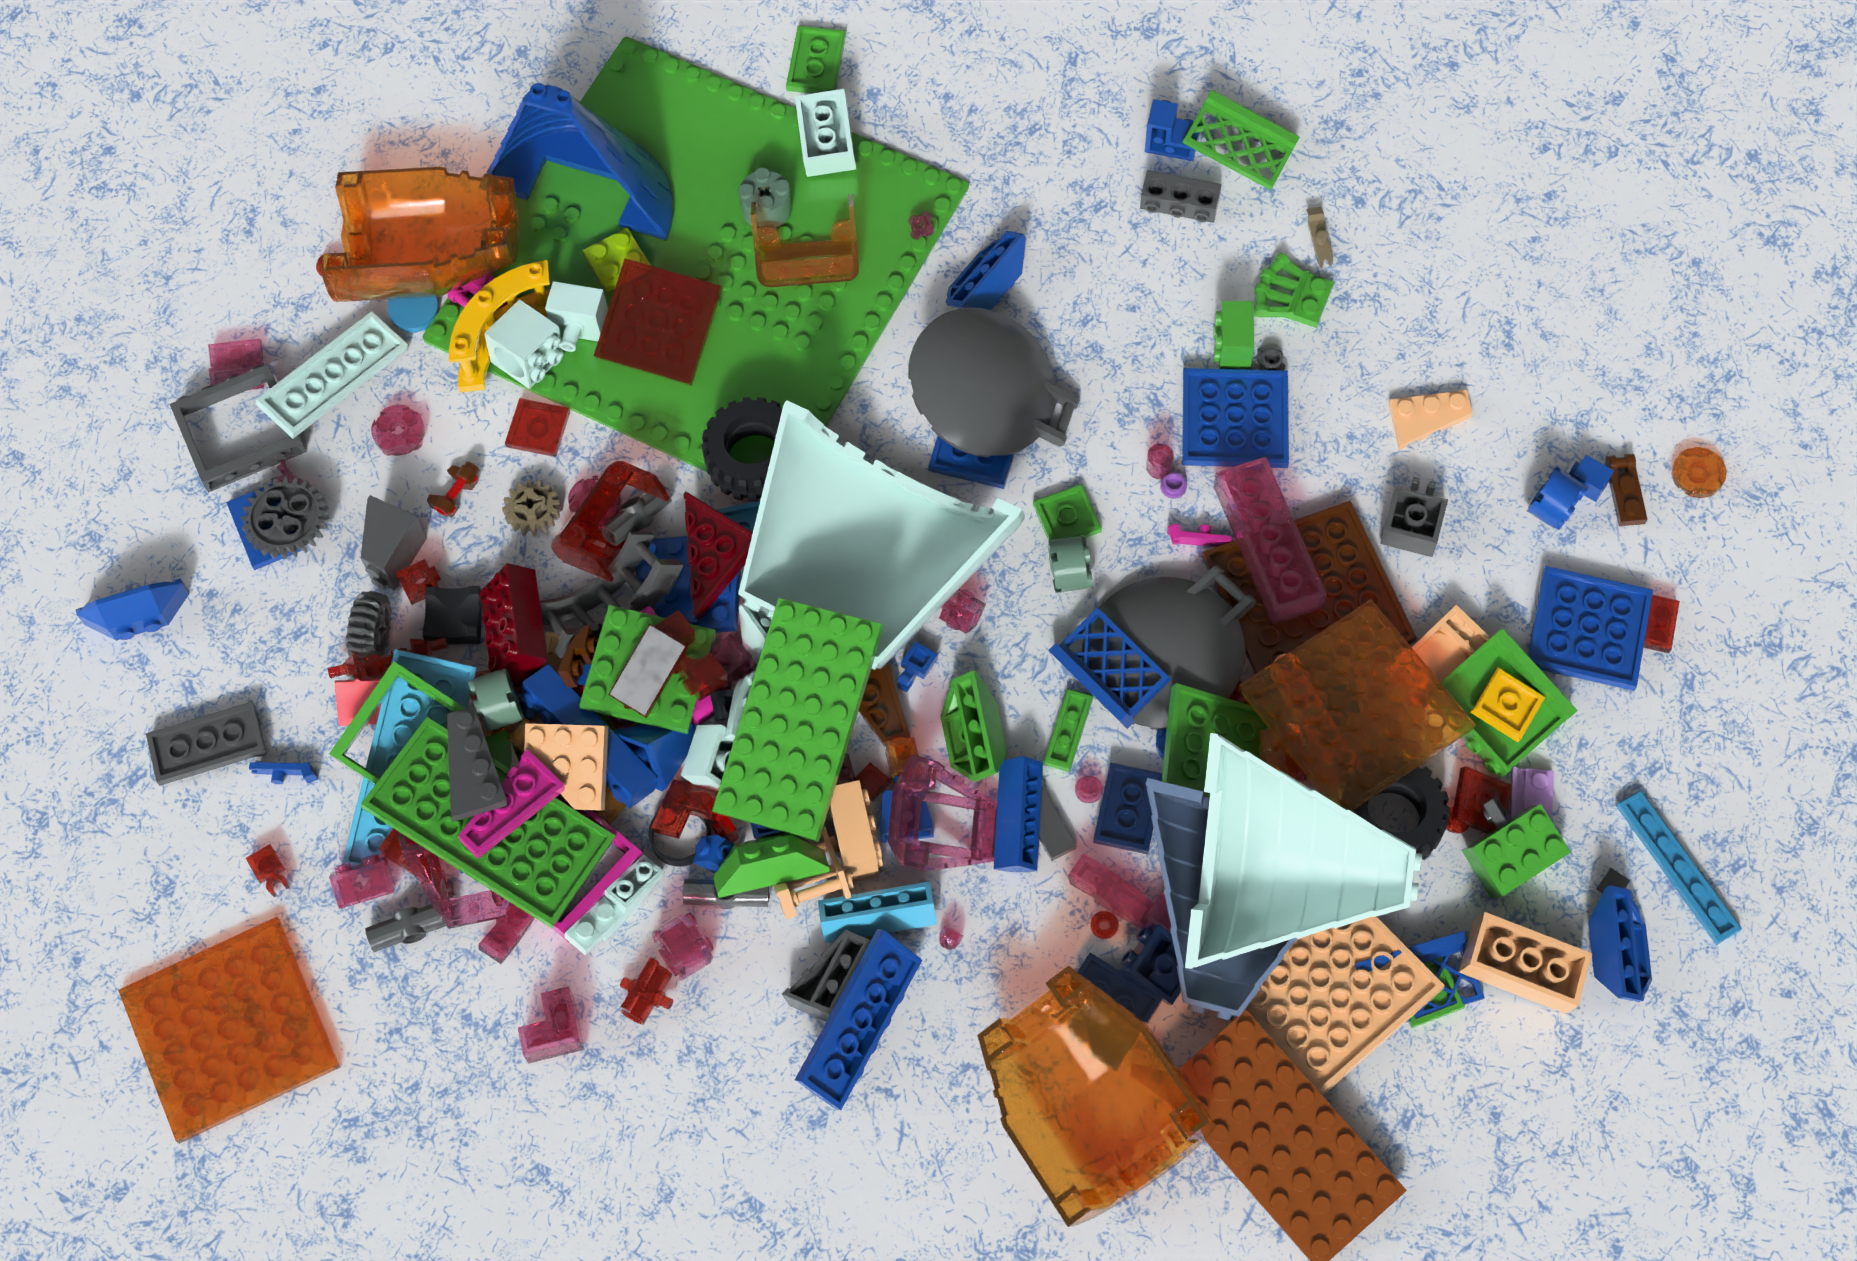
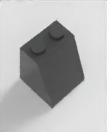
M370 495L367 499L360 558L366 568L365 571L369 574L371 582L381 589L387 587L395 591L427 538L416 515Z

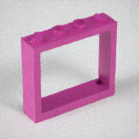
M563 796L559 799L573 809ZM593 810L576 811L614 834L615 840L612 844L622 851L624 855L562 922L558 920L553 927V930L567 942L569 941L565 938V932L603 898L605 890L643 855L640 849Z

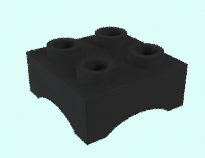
M480 586L455 589L426 587L425 620L422 633L426 645L480 644L482 622Z

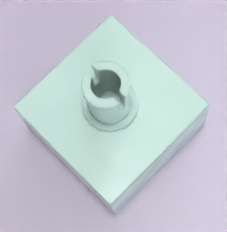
M553 281L545 309L548 319L559 326L560 335L563 336L559 344L560 348L569 352L575 351L578 338L603 342L610 318L603 289Z
M697 725L688 755L681 765L683 769L681 776L716 799L733 742L725 738L726 727L723 725Z

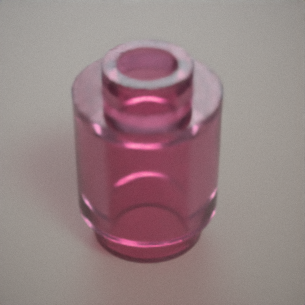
M1155 444L1148 450L1146 470L1149 475L1155 479H1163L1171 473L1174 459L1173 450L1166 444Z

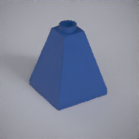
M693 721L691 722L688 734L647 724L615 730L614 733L657 776L655 789L664 791L688 755L696 725Z

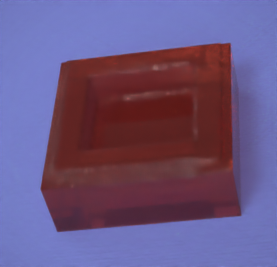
M871 762L853 779V781H860L861 789H867L869 799L872 802L891 783V779Z

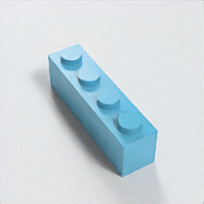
M930 881L853 894L848 899L845 896L818 900L820 922L825 943L834 942L845 930L862 937L874 935L877 929L890 933L937 925Z

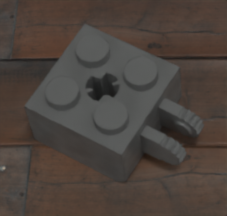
M1413 477L1410 490L1395 486L1380 544L1433 557L1448 499L1433 496L1436 482L1430 481L1427 485L1426 494L1417 492L1420 478Z

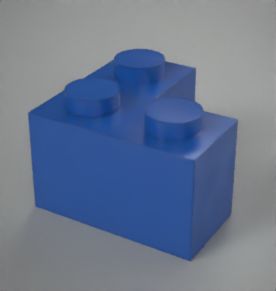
M1153 99L1147 122L1145 152L1194 161L1196 150L1182 143L1194 121L1177 118V103ZM1200 132L1193 133L1191 138L1199 141Z

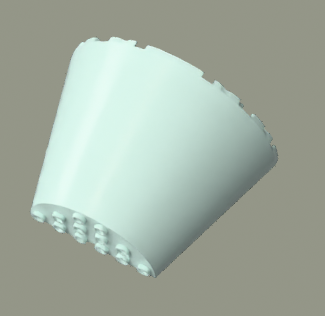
M786 400L780 417L738 595L746 600L745 606L756 612L762 610L771 619L778 598L883 624L884 629L871 668L873 670L876 668L881 669L1021 526L1025 518L1022 509L997 498L992 508L980 506L979 510L976 511L974 510L976 506L973 504L964 503L891 469L877 459L875 461L868 459L864 456L865 452L848 441L842 446V442L838 440L839 435L825 427L809 410Z

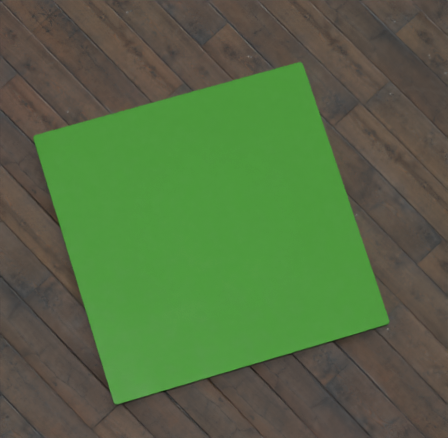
M624 37L580 103L645 148L658 161L666 174L673 197V221L667 241L629 230L649 261L652 270L608 293L606 292L586 260L583 249L625 229L620 227L619 220L630 195L616 180L546 161L528 200L515 197L456 286H459L479 267H482L496 278L522 265L548 260L550 285H544L545 290L551 289L553 281L603 289L610 314L603 342L578 338L576 350L573 352L563 350L564 356L560 363L552 366L546 372L542 381L535 383L530 389L491 362L487 371L707 472L702 452L703 431L707 429L706 424L711 417L716 418L715 412L721 407L726 409L728 403L734 400L738 403L743 401L742 398L750 397L751 400H757V397L766 398L768 403L771 400L780 403L781 409L787 400L809 410L827 427L969 189V183L853 132L851 134L856 162L855 170L807 177L803 162L796 108L632 38ZM758 168H767L769 171L776 172L782 175L789 183L791 215L783 225L773 228V226L764 227L765 229L754 228L744 220L741 211L739 187L742 181L750 174L755 173ZM532 288L516 295L517 299L535 293V290ZM468 293L466 297L471 300L473 295ZM447 298L435 319L423 334L424 342L449 353L451 335L464 307L458 302L454 303ZM761 435L748 436L736 442L731 448L729 455L742 463H759L771 457L775 441Z

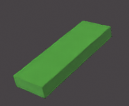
M1067 688L1044 759V765L1066 772L1071 771L1093 702V695Z

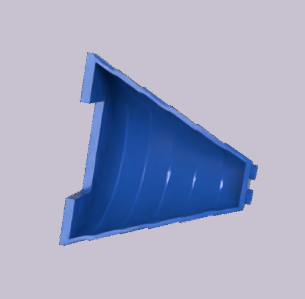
M541 83L532 85L530 91L523 97L516 111V116L508 127V132L500 143L501 146L480 183L481 187L528 200L546 161L618 181L630 195L619 220L620 227L667 241L673 221V197L666 174L652 154L591 109L581 104L568 91L557 86H544Z

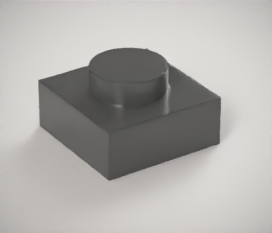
M1497 795L1487 799L1483 804L1485 807L1483 813L1491 825L1495 823L1498 829L1508 824L1511 818Z

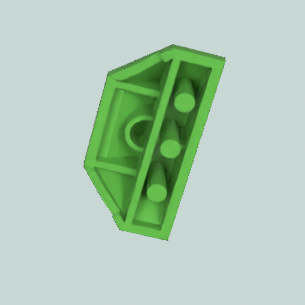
M972 670L951 680L949 686L951 689L944 703L941 722L951 768L971 781L977 782L998 773L1008 751L997 701L978 672Z
M781 833L735 844L713 877L718 898L827 873L830 872L823 849L799 836Z

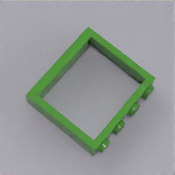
M393 661L329 753L332 758L374 785L380 777L345 754L398 678H401L451 712L466 709L395 661Z

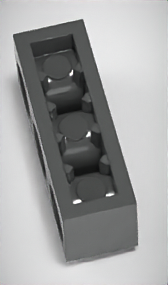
M1147 170L1141 194L1140 209L1151 213L1169 214L1177 218L1185 217L1199 222L1214 223L1222 184Z

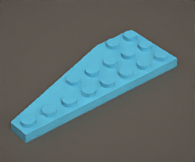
M395 649L392 663L395 661L464 708L468 707L471 694L468 680L475 678L476 667ZM398 678L381 703L366 769L381 778L426 717L448 730L447 714L452 712L401 678ZM365 778L362 781L342 866L370 872L396 829L361 808L362 801L375 786Z

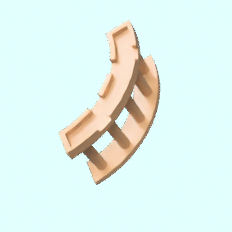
M825 824L821 833L823 842L815 844V846L823 849L828 854L831 865H829L830 872L773 885L777 897L780 899V905L786 919L797 916L794 907L799 906L800 902L839 889L842 890L846 899L851 898L849 889L854 888L849 871L843 872L835 854L839 852L834 836L829 837ZM835 875L837 877L836 879L797 892L793 890Z

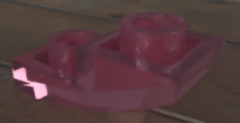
M510 902L496 918V925L478 944L479 950L502 964L522 939L535 918Z

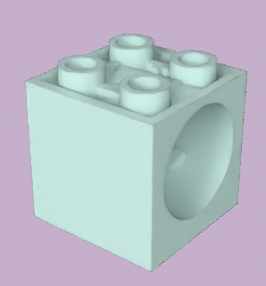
M520 299L484 333L491 363L529 389L535 383L542 381L546 372L552 366L558 365L564 356L563 349L559 345L561 342L559 326Z

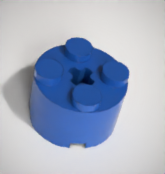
M1556 466L1548 476L1549 480L1542 485L1532 500L1527 512L1552 528L1560 530L1565 521L1567 522L1574 512V506L1578 500L1582 499L1588 487Z

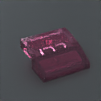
M261 339L208 344L211 368H208L210 386L220 384L231 376H239L249 372L253 367L264 366ZM264 384L250 390L264 389Z

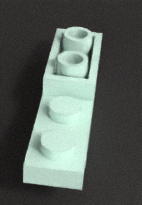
M643 854L605 890L604 897L565 932V938L586 955L601 940L606 941L630 917L664 875V871Z

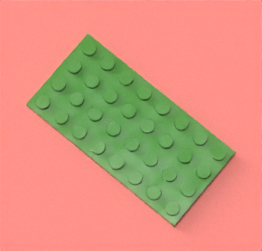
M778 598L712 812L819 842L884 629L883 624Z
M428 717L425 718L361 803V808L551 929H553L615 840L614 834L557 798H554L477 859L459 841L458 836L473 816L454 822L451 820L448 730ZM493 759L500 783L502 784L511 769Z

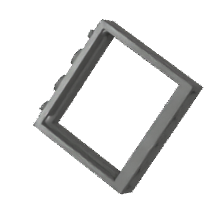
M268 364L253 367L249 372L239 376H231L215 386H206L200 392L190 396H182L170 404L199 477L208 493L306 452L299 435L294 439L289 436L206 470L184 416L264 383H267L269 388H272L277 382Z

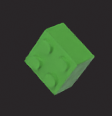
M1222 301L1221 310L1216 311L1213 328V339L1216 340L1214 362H1219V369H1251L1254 352L1253 301Z

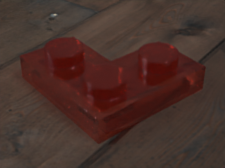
M673 779L653 822L652 830L655 833L679 839L690 815L715 821L717 813L712 812L718 791Z

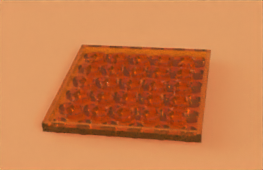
M1372 599L1240 684L1238 688L1319 792L1345 810L1349 809L1350 811H1353L1472 731L1476 726Z
M278 917L270 919L118 990L175 1141L179 1144L341 1067Z

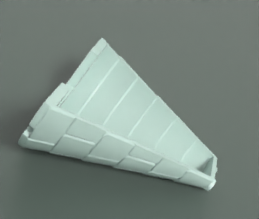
M1210 733L1204 792L1210 793L1199 902L1191 909L1185 968L1193 969V967H1198L1221 958L1224 960L1293 938L1299 939L1332 927L1338 928L1371 916L1376 917L1410 907L1411 900L1417 901L1419 883H1413L1414 871H1420L1422 854L1416 853V848L1387 831L1378 829L1349 809L1345 810L1316 790H1311L1283 771H1278L1250 752L1242 750L1220 734Z

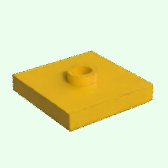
M1498 667L1471 710V713L1514 741L1519 742L1544 701L1545 696Z

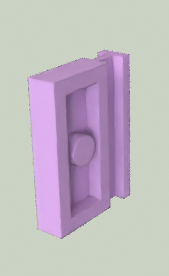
M1512 768L1510 818L1530 806L1541 804L1552 821L1554 771Z

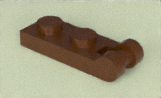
M1625 454L1624 457L1616 458L1615 455L1606 456L1605 465L1614 470L1609 484L1618 525L1645 524L1648 519L1637 475L1635 455ZM1617 468H1625L1626 473L1618 474Z

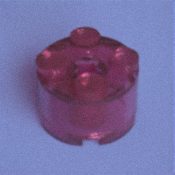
M690 912L686 915H679L652 932L654 943L660 940L662 945L661 949L658 950L662 959L674 976L679 975L680 981L709 965L713 959L711 951L714 950L713 945L706 935H700L697 930L698 923Z

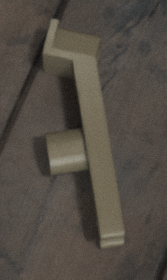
M1322 207L1306 209L1308 227L1317 262L1320 267H1323L1324 260H1326L1329 266H1332L1333 254L1324 223Z

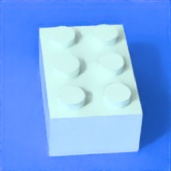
M838 89L795 96L803 162L807 177L855 170L856 162L845 90Z

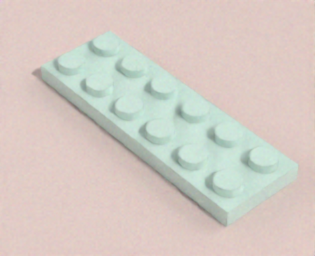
M371 311L257 398L256 405L294 439L404 353L408 348V344Z

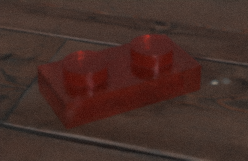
M1652 595L1644 648L1670 653L1680 601Z

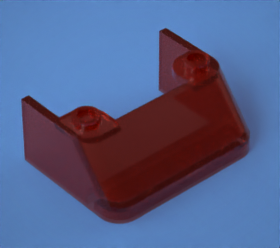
M616 461L610 464L598 475L553 539L551 548L555 555L567 563L612 582L614 577L600 557L581 548L626 484L668 502L670 496L657 476L624 461Z

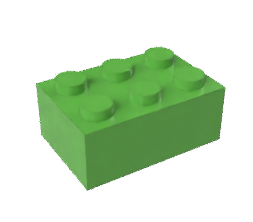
M1541 804L1526 808L1512 817L1505 826L1499 829L1495 828L1461 850L1491 899L1503 897L1571 853Z

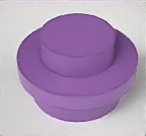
M1170 473L1162 479L1160 488L1166 497L1177 499L1185 494L1187 482L1182 475Z

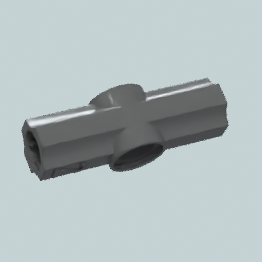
M658 482L642 495L626 501L620 507L621 512L602 526L601 533L605 540L613 546H617L627 538L629 532L640 531L648 527L654 521L653 516L672 502L670 489L664 486L662 482Z
M684 879V905L719 906L723 909H732L735 906L768 907L769 886L725 898H718L714 880Z
M444 899L419 909L416 907L402 909L395 913L394 918L365 928V933L372 951L377 952L401 942L403 944L415 943L422 940L426 933L455 922L448 901Z

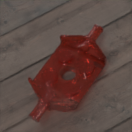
M445 637L433 641L411 638L409 639L411 650L407 651V648H399L397 650L430 657L434 651L448 648ZM395 650L391 651V655L380 657V655L368 656L361 663L357 660L356 654L353 653L343 664L328 667L329 677L332 679L347 675L354 679L356 677L372 679L379 675L384 676L391 666Z

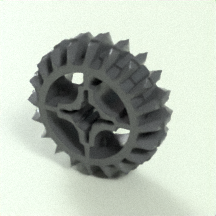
M362 591L353 601V607L350 609L351 613L348 618V626L346 627V647L351 660L361 664H376L385 654L392 620L391 603L387 595L375 591Z

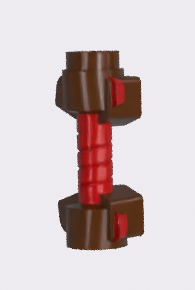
M466 461L461 467L453 465L447 470L448 474L455 480V483L445 496L430 494L427 498L429 506L442 516L452 518L458 510L455 499L463 489L473 490L478 483L477 473L479 468L469 461Z

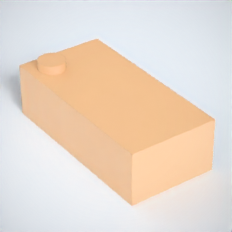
M1484 912L1473 920L1459 973L1566 1014L1579 1006L1592 953Z

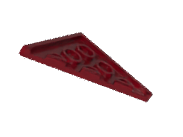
M685 491L683 497L686 508L685 522L688 533L687 547L691 570L690 585L694 608L693 616L697 621H700L745 565L753 532Z

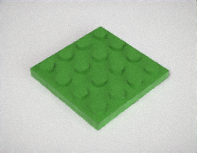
M609 605L579 704L580 709L688 734L716 630ZM649 626H652L685 647L647 713L643 715L610 695L647 629Z
M1178 683L1171 686L1162 782L1204 792L1210 733L1220 734L1242 750L1250 752L1269 764L1273 712ZM1204 792L1205 797L1210 798V793Z

